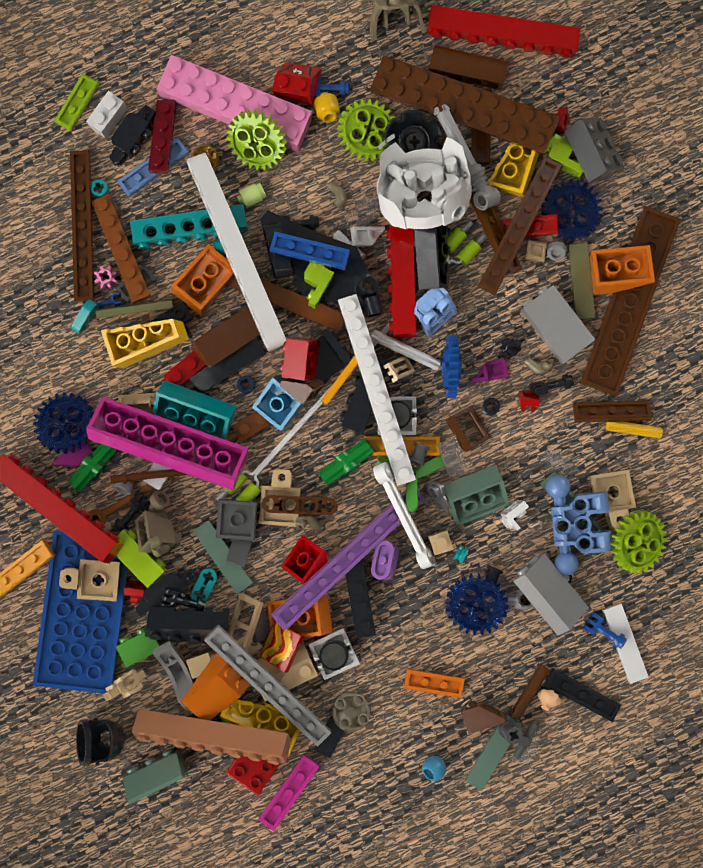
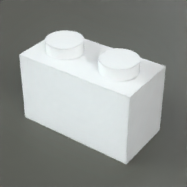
M108 91L86 122L91 129L107 138L128 108L124 101Z

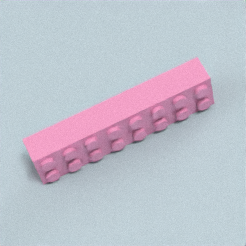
M173 55L170 56L157 87L160 97L176 101L179 105L226 124H230L233 121L232 119L236 115L238 116L241 111L245 113L248 109L251 113L257 109L258 114L264 111L265 117L271 114L272 121L278 120L277 127L283 126L280 132L286 133V136L283 138L288 141L285 147L299 152L312 121V111Z

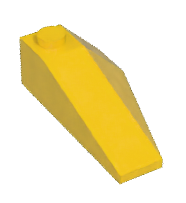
M236 700L222 711L220 717L230 724L288 733L291 738L288 757L301 732L276 707L271 706L272 704L265 703V705L254 704L250 701Z

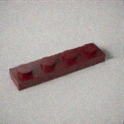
M157 100L148 165L149 173H169L177 109L176 101Z

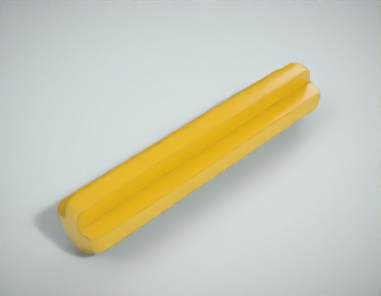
M622 421L606 422L605 426L607 431L658 439L662 438L663 434L661 427Z

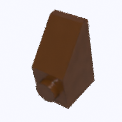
M470 701L464 704L465 707L461 710L469 734L506 723L508 718L505 713L482 701L477 703Z

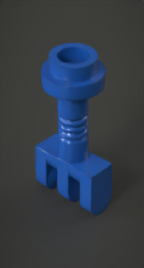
M320 77L315 98L321 92L327 91L341 92V96H346L350 92V84L345 80H341V84H322V78Z
M593 612L591 615L597 621L594 622L590 618L587 620L593 627L590 628L584 624L582 628L592 635H595L597 631L614 642L613 646L615 648L619 647L621 649L627 641L625 635L621 633L618 636L608 630V628L602 625L605 619Z

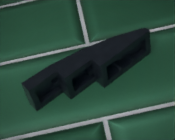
M255 338L214 366L206 367L189 379L196 391L203 394L232 375L239 373L267 353L259 339Z

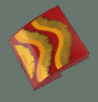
M274 620L259 655L281 671L289 672L304 636L292 630L291 627L283 630L277 621Z

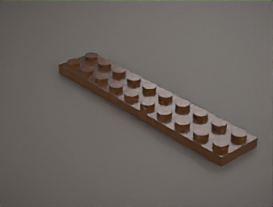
M383 55L369 90L373 94L434 115V108L438 107L440 112L444 111L442 105L446 104L450 108L449 111L455 123L545 155L560 120V117L385 55Z
M647 206L643 207L629 247L650 245L655 282L612 293L580 384L615 397L618 395L680 223V218Z

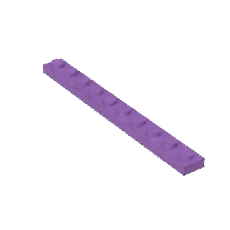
M405 490V491L401 494V497H402V499H403V501H404V503H405V505H406V490ZM418 490V504L420 505L426 499ZM392 503L271 614L283 630L289 628L401 523Z

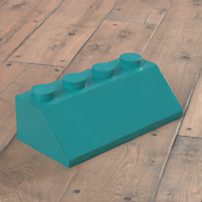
M164 381L156 392L152 414L226 440L237 406Z

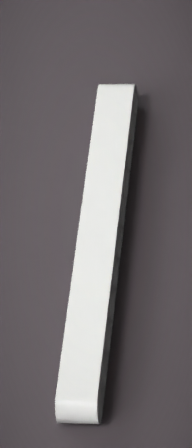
M206 153L186 159L191 175L266 349L270 351L283 346L286 341L285 335Z

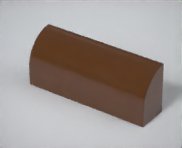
M434 45L429 71L460 82L501 90L508 61Z
M245 307L193 341L191 347L206 366H214L260 335L249 307Z

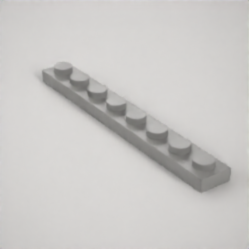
M219 624L204 638V641L317 747L331 734V730Z

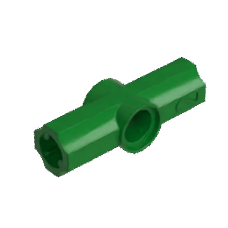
M364 438L351 449H347L336 456L332 463L319 471V474L323 481L330 485L344 474L346 475L356 469L360 462L375 451L367 439Z
M100 444L93 453L88 454L80 464L81 467L74 473L68 483L77 491L82 492L93 478L101 474L100 471L106 468V463L118 449Z

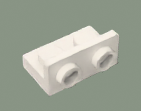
M517 499L500 513L502 516L501 522L506 528L518 531L520 527L514 518L519 519L527 513L525 510L529 506L525 501Z

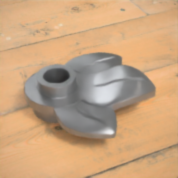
M437 481L432 483L426 482L423 486L424 493L434 499L436 509L443 508L448 513L450 505L445 497L446 489L444 485Z

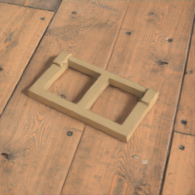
M239 593L227 633L233 636L236 626L246 630L247 634L243 648L249 651L264 603L244 593ZM244 601L255 606L250 625L238 620Z

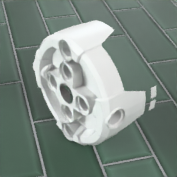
M394 134L387 138V143L395 138ZM447 137L441 150L419 149L404 153L395 142L380 154V176L377 181V194L381 213L392 226L403 229H428L441 225L446 226L463 217L470 205L472 188L464 150L458 142ZM385 140L379 145V150L385 145ZM464 171H466L468 175L466 179H464V177L466 176V174H464ZM422 191H431V202L426 199L418 202L417 195Z

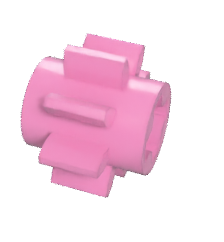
M100 266L101 270L94 272L98 278L94 282L96 284L101 283V289L104 290L106 286L112 289L114 283L118 284V281L115 280L118 273L112 272L111 266H108L107 269ZM108 275L110 277L109 280L103 279V276Z

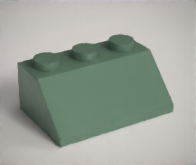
M495 465L444 485L446 489L445 497L449 502L450 512L456 526L510 505L503 478Z
M171 748L163 752L162 757L158 759L152 757L144 762V766L138 768L136 765L127 770V774L123 777L128 804H132L185 777L189 769L179 749L174 751Z

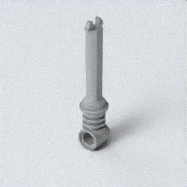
M446 104L442 105L444 110L440 112L438 107L434 108V115H437L447 137L458 142L463 147L470 172L472 192H476L473 197L476 208L483 211L497 205L500 202V193L497 188L491 185L488 186L490 182L486 181L488 179L487 176L484 177L485 167H481L480 164L475 162L449 111L450 108ZM464 171V174H466V176L464 177V179H466V178L468 177V175H467L466 171Z

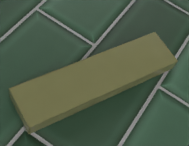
M588 243L568 245L574 312L580 320L594 319L595 308Z
M174 298L98 308L95 312L97 318L170 309L175 304Z

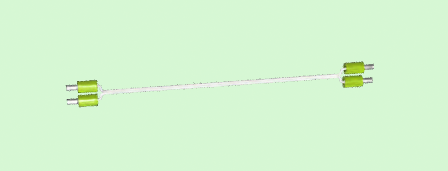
M470 220L461 229L457 227L451 233V236H448L447 245L450 247L451 254L467 238L466 232L473 226ZM482 233L475 241L470 240L456 256L458 261L449 260V255L446 261L449 264L453 262L455 264L462 263L464 266H467L480 252V245L487 238L486 234ZM418 290L415 293V299L417 300L424 291ZM389 323L383 328L381 333L386 334L389 331ZM328 390L253 472L246 470L241 472L234 491L224 488L215 499L219 501V499H224L229 493L233 495L248 479L244 475L247 473L254 475L256 485L250 482L236 500L253 501L262 492L258 488L259 480L257 475L323 404L321 400Z

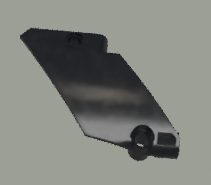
M267 210L260 219L274 279L293 276L295 287L309 293L312 289L316 290L315 287L304 281V272L310 263L309 261L270 252L274 232L349 249L350 255L346 270L334 267L329 269L334 272V277L322 298L339 305V299L357 294L365 318L383 314L378 293L379 283L376 278L370 275L357 247L320 234ZM364 284H370L373 290H366Z

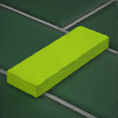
M82 73L54 122L72 132L100 85L99 82Z

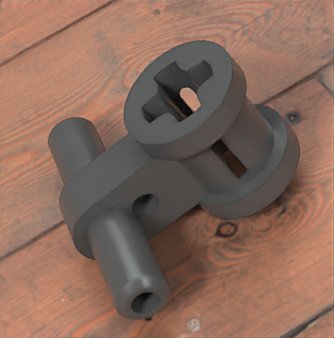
M507 720L506 723L499 725L498 731L510 744L519 743L513 756L520 759L526 747H529L533 740L531 738L538 725L531 722L526 733L523 734L519 727Z

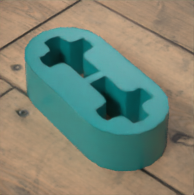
M90 299L87 300L75 318L71 329L79 335L82 334L96 313L98 304Z
M206 568L200 573L191 593L193 600L197 601L198 595L195 592L200 591L203 586L205 587L203 591L205 598H202L203 601H207L218 579V574L214 569ZM212 572V577L214 579L209 580L207 585L204 584L206 580L204 574Z

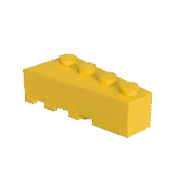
M511 143L507 147L500 163L497 164L491 178L488 179L490 182L488 186L491 185L497 188L498 191L524 198L539 153Z
M175 319L101 330L112 366L120 368L128 367L189 340L184 323Z

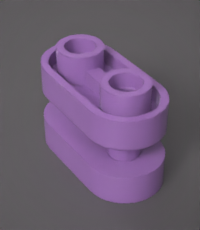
M381 541L376 545L371 566V573L376 579L388 581L394 577L399 557V548L396 544Z

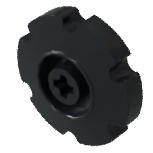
M409 110L401 112V119L392 118L384 130V139L387 140L393 134L395 138L389 141L386 146H383V151L395 142L404 153L419 149L441 150L443 145H440L438 142L439 138L443 137L441 127L433 117H429L426 120L424 117L425 113L422 111ZM415 139L417 142L412 145L409 144V140Z

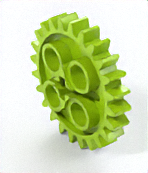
M361 99L359 105L354 101L352 107L350 105L346 107L347 112L343 111L341 113L344 118H339L338 120L342 124L337 127V130L342 131L337 135V137L343 138L340 145L346 144L344 151L350 149V156L352 157L354 154H357V160L362 156L364 162L369 157L372 162L376 160V156L380 159L383 147L379 150V145L384 140V146L387 145V140L383 138V133L389 121L395 118V116L389 117L388 114L391 110L384 111L385 104L379 107L378 100L372 104L371 99H368L365 104L364 100ZM359 114L365 117V122H361L358 119ZM370 115H373V120L368 129L370 133L366 136L365 145L362 146V141L367 132L365 128L370 122ZM375 121L381 122L383 128H378ZM352 132L358 133L360 139H354L352 136ZM370 139L376 140L377 146L371 145Z
M248 109L245 113L241 111L238 116L236 115L228 125L229 128L226 133L229 135L226 140L231 141L228 147L234 149L231 154H237L236 160L242 159V165L249 163V169L255 165L256 170H259L261 166L263 170H266L268 166L273 168L275 164L278 165L280 160H282L287 150L285 145L288 141L283 139L286 133L280 132L283 126L277 127L276 125L278 120L272 121L271 114L265 117L264 111L258 114L257 109L252 113Z
M637 510L636 513L630 512V517L624 516L625 522L619 521L620 528H614L617 534L611 536L615 541L610 543V545L615 546L611 553L616 554L613 559L618 561V566H621L626 571L641 574L642 570L647 572L648 567L654 568V561L659 563L657 557L658 555L663 556L661 549H666L662 544L667 541L666 538H663L667 531L662 530L665 525L660 523L661 519L657 518L655 514L644 510L643 512Z

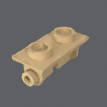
M156 393L118 395V400L116 401L149 413L153 412Z

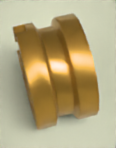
M209 145L196 147L191 157L206 153L215 172L219 166V157L216 150Z

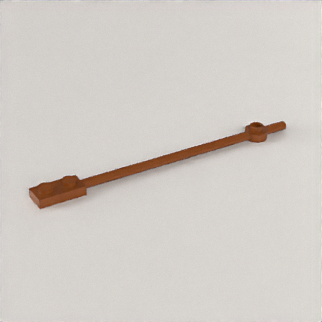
M255 411L232 425L234 432L229 434L226 440L232 442L239 438L242 443L272 424ZM146 484L105 510L93 509L89 512L91 515L90 519L93 520V517L98 515L99 522L105 525L107 517L131 503L130 499L137 491H140L142 493L141 496L153 490L154 487Z

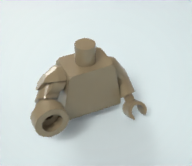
M157 490L150 496L149 511L145 510L135 520L139 551L153 553L156 557L168 553L171 547L181 542V534L174 533L171 520L162 511L170 504V498L163 491Z

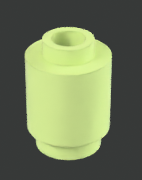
M254 183L239 190L237 199L240 204H244L246 208H249L263 201L266 194L260 183Z

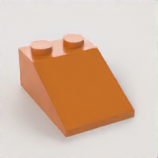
M208 244L171 285V291L197 314L202 316L227 285L234 272L228 259Z
M650 245L591 251L589 261L593 295L615 293L655 282Z
M328 594L323 595L290 626L292 630L304 637L333 633ZM286 600L267 602L270 629L275 620L271 614Z
M216 653L180 702L199 719L211 720L240 698L250 683Z

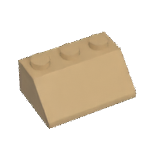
M302 641L289 672L281 671L262 657L257 659L288 690L319 674L304 641Z

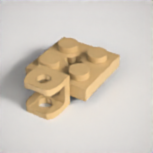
M274 470L271 486L262 485L259 524L296 527L295 520L299 514L269 513L262 507V500L267 495L300 496L301 488H292V472L290 470ZM280 474L285 475L284 481L279 479ZM270 498L266 505L269 506V509H272L278 502H273V499ZM288 499L285 502L287 510L295 508L296 504L293 499Z
M629 470L590 476L592 492H608L610 487L618 491L615 497L608 494L609 512H605L610 529L620 528L619 523L616 521L617 517L620 521L625 522L624 516H629L628 509L636 508Z
M80 559L79 568H66L60 572L59 586L65 589H77V599L117 601L120 562L112 561L110 564H107L100 560ZM67 575H70V576H71V578H72L71 581H68V580L66 579V576H67ZM97 575H101V578L104 579L100 586L93 581V578H97Z
M136 669L130 670L105 688L107 692L103 694L104 699L108 701L119 694H122L124 698L130 696L143 687L139 681L147 677L143 670L139 672Z

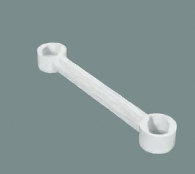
M387 462L374 466L375 478L379 484H383L416 551V559L422 569L434 566V554L429 547H426L393 481L391 467Z

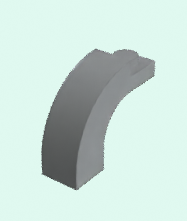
M168 641L153 649V654L167 672L173 684L178 702L187 711L189 709L180 701L196 680L195 678L192 679L187 662L178 647H174L171 641Z

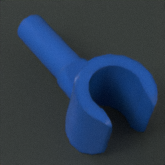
M114 293L111 299L96 304H98V308L111 304L119 306L122 304V301L115 302L114 298L121 296V294Z

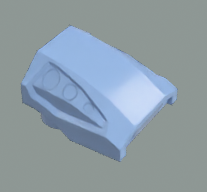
M444 288L430 289L416 302L415 315L418 317L425 334L429 338L452 316L457 314L456 306Z

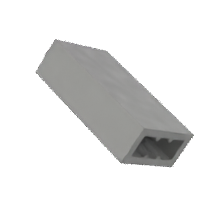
M553 285L550 288L545 286L538 292L539 296L533 300L531 297L523 303L524 307L521 309V312L559 362L564 364L595 341V338Z
M545 553L538 557L534 555L527 561V566L525 565L517 571L518 576L513 582L557 635L563 634L575 625L589 607Z

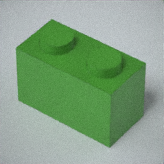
M146 627L136 631L138 635L133 638L129 635L119 640L121 644L116 646L126 668L152 655L153 649L162 645L160 639L152 640L149 637H145Z

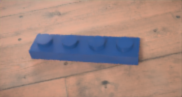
M274 232L270 252L342 270H346L350 255L349 249L279 232Z

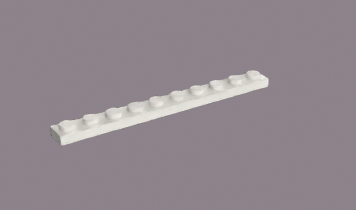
M357 294L339 299L338 303L396 485L416 480Z

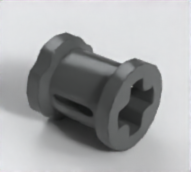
M414 442L413 445L415 447L409 460L424 466L425 463L423 461L430 447Z

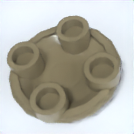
M346 693L334 702L332 717L340 729L347 732H356L363 729L369 722L370 708L363 695Z

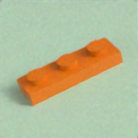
M407 668L404 689L462 698L465 679L463 677Z

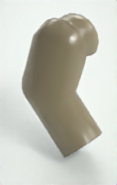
M331 181L327 189L335 194L336 200L334 205L337 208H342L347 202L346 191L334 181Z
M530 356L524 362L536 374L548 373L554 366L553 362L549 359L536 362Z
M300 515L295 520V526L298 529H304L306 525H310L315 531H319L322 528V524L313 515Z

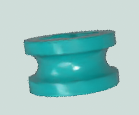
M95 180L91 184V192L95 197L99 198L109 193V187L103 180ZM98 185L104 186L102 193L95 192L98 189Z
M460 544L453 559H458L459 563H462L469 548H463V545Z

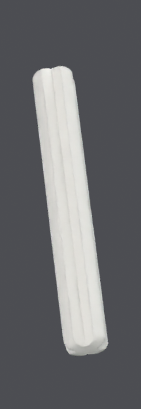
M374 330L370 336L372 341L434 370H438L440 367V360L377 330Z

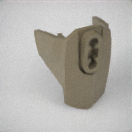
M372 0L369 27L371 41H375L380 14L382 26L388 28V15L391 10L400 8L404 13V17H406L407 25H410V6L413 15L419 21L422 34L425 33L421 8L417 1Z

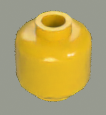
M324 92L314 100V108L318 119L324 122H332L340 114L338 99L334 94Z

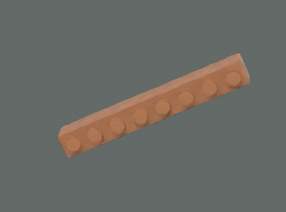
M143 709L138 710L132 728V733L141 742L151 740L159 745L169 743L182 749L185 746L192 747L193 750L199 752L210 750L211 753L217 755L227 753L235 758L245 756L253 761L263 759L275 765H278L279 762L286 763L291 745V738L288 733Z

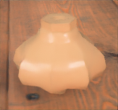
M542 689L538 692L537 696L541 701V708L548 711L550 708H555L561 704V699L558 694L554 693V690Z

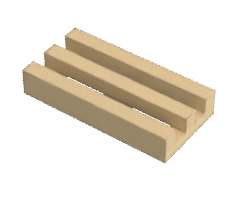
M406 356L384 365L385 369L389 368L390 370L388 375H393L394 378L391 379L393 383L415 372ZM405 362V365L394 368V365ZM406 368L409 369V371H406V372H404V373H402V374H400V375H398V373H397V372L402 371V370H404V369H406Z

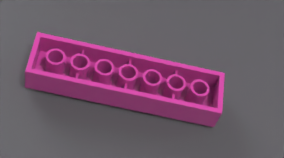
M102 397L86 428L89 440L233 491L248 458L247 447L106 397Z

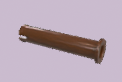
M539 663L537 664L538 668L509 713L518 720H521L522 715L548 672L551 673L548 668Z

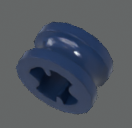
M243 376L238 380L237 387L240 392L249 394L254 390L255 384L250 377ZM244 380H249L250 389L243 390V386H241L242 381L245 383Z

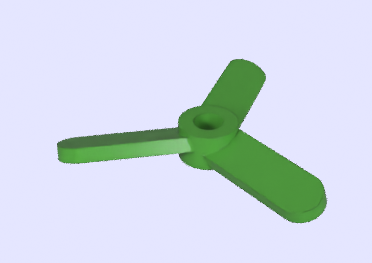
M438 456L426 462L424 466L412 467L416 480L406 483V507L409 511L414 512L419 506L418 480L445 465L443 457ZM378 457V464L387 462L390 466L388 457Z

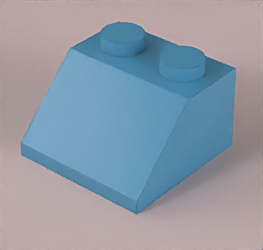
M281 374L270 380L252 406L255 411L280 431L297 416L306 404H301L280 387V382L286 379Z

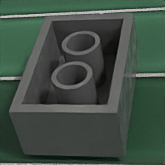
M601 117L582 119L564 131L588 182L606 180L625 169L623 159L617 153L614 147L615 142L609 136L606 130L607 125Z

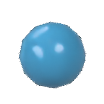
M430 756L422 764L424 776L431 781L442 779L446 773V764L438 756Z

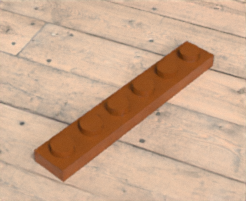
M106 194L92 200V205L132 303L136 304L150 298L151 294L110 195Z

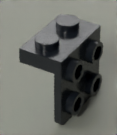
M328 328L318 338L320 343L315 377L323 382L349 364L351 361L349 356L352 355L346 346L342 347L338 343L340 338L334 330L330 332Z

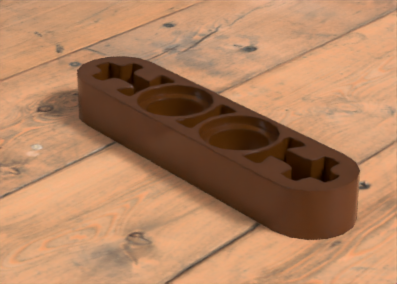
M267 495L262 500L263 509L269 513L333 515L338 508L337 502L329 497ZM270 498H272L273 502L280 503L279 498H283L281 502L282 510H278L280 506H273L272 509H269L266 502H269ZM288 499L295 501L296 505L292 510L285 508V502ZM307 500H312L315 503V507L311 511H307L304 508V503ZM318 500H321L320 504L326 505L330 501V504L334 505L333 508H330L329 512H327L326 508H320V512H317L319 507Z

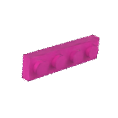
M303 754L258 820L275 831L320 765Z

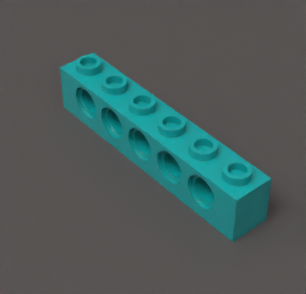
M244 204L229 206L240 233L244 234V231H248ZM207 210L130 221L133 244L139 247V249H148L150 245L155 244L167 246L169 242L175 241L178 244L187 243L188 239L202 241L206 240L208 236L219 237L214 226L209 229L204 228V224L211 221ZM188 224L195 225L192 231L188 232L185 230ZM169 227L176 228L173 234H167ZM150 230H157L154 237H148Z

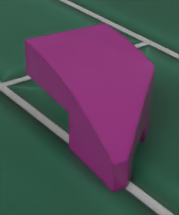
M506 359L488 361L483 364L477 375L472 379V383L509 378Z
M80 439L60 455L52 465L54 467L66 466L75 468L93 451Z

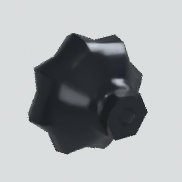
M509 338L503 339L502 346L500 347L501 357L509 359L516 356L521 351V342Z

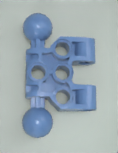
M554 475L546 483L547 493L550 497L554 498V506H551L554 543L555 546H559V554L554 560V565L562 575L569 576L574 574L579 567L578 558L571 552L570 545H574L583 554L613 550V546L610 545L613 542L611 537L612 530L592 531L590 530L591 521L589 519L591 514L609 512L608 492L578 493L569 504H566L565 497L570 492V482L563 475ZM579 499L585 501V506L582 509H577L574 506L575 502ZM579 519L587 520V525L584 528L577 526ZM566 521L568 523L567 528L564 530L558 529V522ZM582 538L589 539V544L586 547H581L579 541Z

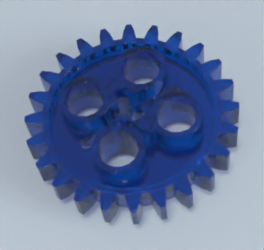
M570 179L567 185L562 181L560 187L555 184L554 190L549 189L548 194L550 196L546 195L544 199L546 202H543L541 205L545 209L540 214L558 215L559 234H557V239L563 235L564 241L571 237V241L574 242L577 236L581 241L583 234L589 237V231L594 232L596 230L595 226H599L600 222L597 219H601L603 215L598 212L602 211L603 207L598 206V204L601 203L602 199L596 200V196L599 193L592 194L593 187L587 189L586 182L580 186L579 180L573 184ZM570 194L572 195V198H573V200H572V210L575 211V213L573 214V216H572V211H570V210L568 211V209L571 207V199H570V196H569ZM576 198H583L585 204H579ZM557 199H564L566 205H560ZM578 216H583L586 219V223L579 222ZM559 217L566 218L567 224L560 223ZM572 218H573L574 227L571 226Z
M63 392L62 397L55 394L54 400L48 397V404L42 402L44 408H37L40 415H34L38 421L33 423L35 427H38L34 430V433L38 434L37 440L42 441L41 445L47 446L49 451L54 449V452L57 454L61 450L64 454H67L68 449L74 453L75 447L81 450L82 442L87 445L86 438H88L86 428L94 412H91L93 407L88 405L89 402L86 399L82 400L83 398L80 395L75 397L74 393H71L68 397L65 392ZM78 410L77 415L71 417L72 412ZM59 411V415L52 418L53 413ZM78 428L77 433L71 436V431ZM59 429L58 434L52 437L53 431Z
M470 573L469 579L463 575L462 582L456 579V586H450L451 591L447 592L446 596L448 598L445 600V604L448 605L446 606V611L450 612L448 618H454L453 625L459 623L458 630L464 627L466 628V634L473 630V635H476L477 631L484 635V630L491 633L492 627L497 630L498 623L503 624V618L507 617L506 610L509 605L505 604L508 602V597H503L506 591H499L501 584L494 585V578L488 581V575L481 579L480 573H478L477 578H474L472 573ZM473 590L475 594L469 595L466 591ZM489 596L492 597L494 601L488 602L484 598ZM466 607L469 611L463 612L460 610V608ZM485 614L487 618L482 619L478 615Z

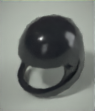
M98 718L78 721L76 751L80 765L89 766L92 763L100 765L99 762L111 761L121 754L124 748L125 736L123 729L118 723L108 719L98 720ZM104 731H108L110 734L109 742L106 744L101 741V733Z

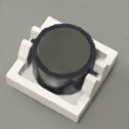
M390 397L401 435H416V397Z
M344 628L308 644L324 680L360 664Z

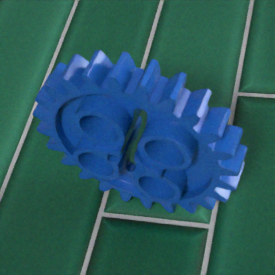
M447 335L446 346H444L441 371L446 398H456L457 387H459V380L461 378L462 362L457 335Z

